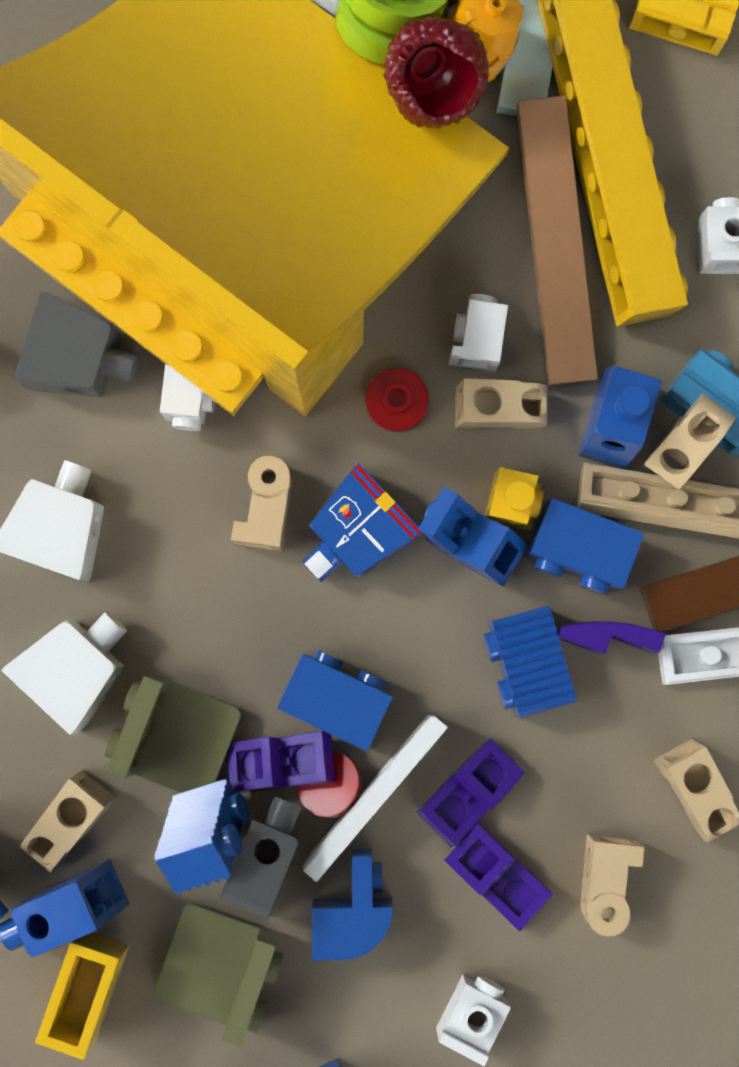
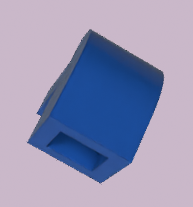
M443 487L436 500L429 505L425 512L424 520L418 528L426 536L425 540L435 548L504 587L528 547L510 528L480 514L458 493L446 487Z
M372 848L352 849V898L313 899L312 960H349L358 958L373 950L385 937L392 920L393 904L392 898H373L372 893H382V862H372Z

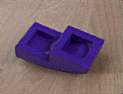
M593 621L556 627L560 640L596 654H606L611 639L646 652L659 653L666 635L650 628L618 622Z
M325 731L281 738L268 736L234 742L230 744L227 752L229 781L236 793L335 782L331 734Z
M489 738L434 792L416 813L450 847H454L488 810L494 809L525 772Z
M479 824L467 834L444 860L519 932L525 928L554 895Z

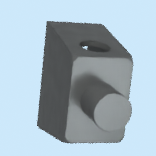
M41 291L13 379L24 388L33 391L101 397L104 393L108 377L132 383L138 371L140 358L139 355L117 349L120 333L113 324L58 297Z
M274 796L263 824L255 820L252 821L243 841L241 854L237 855L231 875L226 881L219 899L268 919L300 841L290 835L302 809L301 807ZM269 840L278 846L272 864H263L256 857L262 841Z

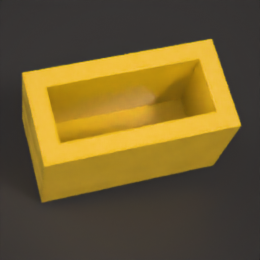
M94 932L70 942L36 1037V1044L82 1060L85 1059L97 1041L130 945Z

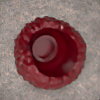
M426 17L422 20H415L412 23L405 24L398 31V35H395L392 38V42L388 44L389 51L384 62L386 70L383 74L388 92L393 97L404 119L411 124H415L418 128L439 129L442 126L459 123L461 119L466 118L480 103V98L485 95V88L488 85V77L490 75V64L480 35L473 28L441 17Z

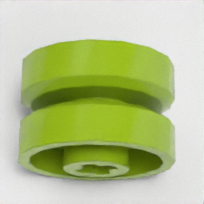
M338 0L335 11L336 28L344 43L360 57L384 65L389 51L388 44L392 42V38L395 35H398V31L405 24L412 23L415 20H422L426 17L442 18L448 0Z

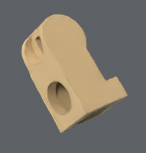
M464 378L455 388V430H474L475 428L532 429L547 426V386L544 384L520 382V380Z
M702 393L684 416H680L673 426L658 440L644 465L680 490L721 441L733 424L736 416ZM663 452L684 466L683 469L670 467L663 458Z
M262 456L250 465L247 473L248 483L252 489L248 521L233 522L231 541L234 545L282 551L292 479L286 463L280 458Z
M690 739L654 759L662 775L668 780L680 800L692 825L705 842L709 843L739 826V811L733 801L734 797L706 746Z
M84 770L69 778L26 836L20 848L47 871L52 873L76 844L84 838L117 797Z
M587 834L580 906L585 920L600 935L606 937L616 936L622 933L629 924L631 918L630 908L625 900L629 866L643 867L645 848L636 839Z

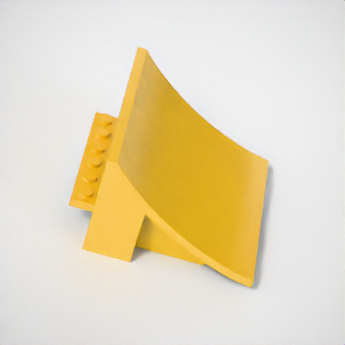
M118 0L57 40L0 66V180L11 194L21 200L20 204L0 227V238L233 416L261 380L265 378L269 390L306 417L362 346L364 310L415 260L459 212L506 157L509 147L467 116L461 119L459 123H452L439 129L418 128L415 124L405 120L403 115L400 114L393 97L388 92L386 80L383 76L386 70L384 65L360 57L348 47L336 28V19L311 0Z

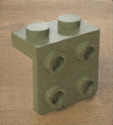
M154 674L146 675L141 683L133 682L126 696L123 709L129 711V715L123 730L116 728L109 739L104 756L111 760L106 772L123 779L134 774L180 793L214 783L218 778L241 719V712L236 706Z
M196 903L186 905L180 916L154 990L156 999L165 1004L227 1025L222 1041L241 1047L246 1032L250 1031L257 1034L267 1004L258 1000L263 983L266 981L274 984L284 954L275 951L280 933Z

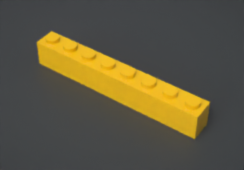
M537 0L560 96L566 95L572 148L616 327L668 318L688 305V284L685 276L679 269L675 253L677 245L676 236L673 229L668 225L664 209L665 192L661 182L657 181L652 161L654 155L653 143L645 132L641 116L642 99L640 93L634 88L630 72L631 55L629 48L623 44L619 28V6L615 0Z

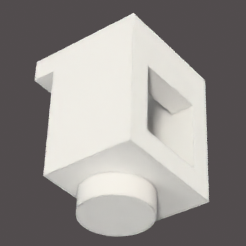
M726 197L717 199L713 202V206H707L698 218L699 274H739V198ZM725 228H735V236L729 235Z
M484 294L470 295L466 313H457L452 342L461 343V346L453 345L448 365L495 372L501 359L508 305L498 304L497 299L493 296Z
M165 364L160 404L161 415L167 421H172V428L184 431H201V424L205 425L206 412L214 411L215 401Z
M463 974L436 1027L439 1043L485 1066L489 1058L488 1053L511 1009L507 997L503 995L505 989L483 975H478L477 979L474 980ZM480 1011L486 1015L482 1025L475 1026L468 1022V1018L473 1012Z

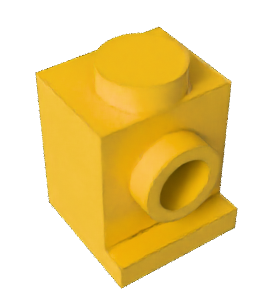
M499 467L493 476L485 516L504 526L531 531L534 519L538 518L543 500V490H540L542 484L537 483L539 476Z

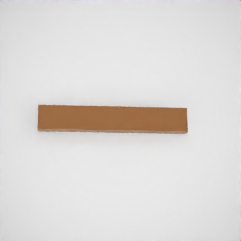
M566 95L518 100L516 108L548 387L595 382L598 380Z

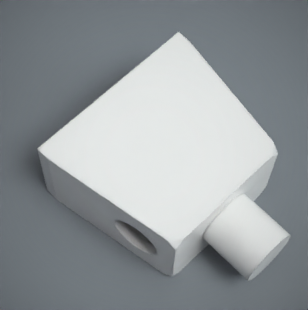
M64 460L54 487L31 479L26 484L0 529V552L74 579L89 582L92 576L104 513L103 505L82 497L92 470Z
M104 612L88 631L74 620H65L9 662L1 671L69 735L81 732L87 726L123 671L124 665L109 650L121 639L127 630L107 612Z

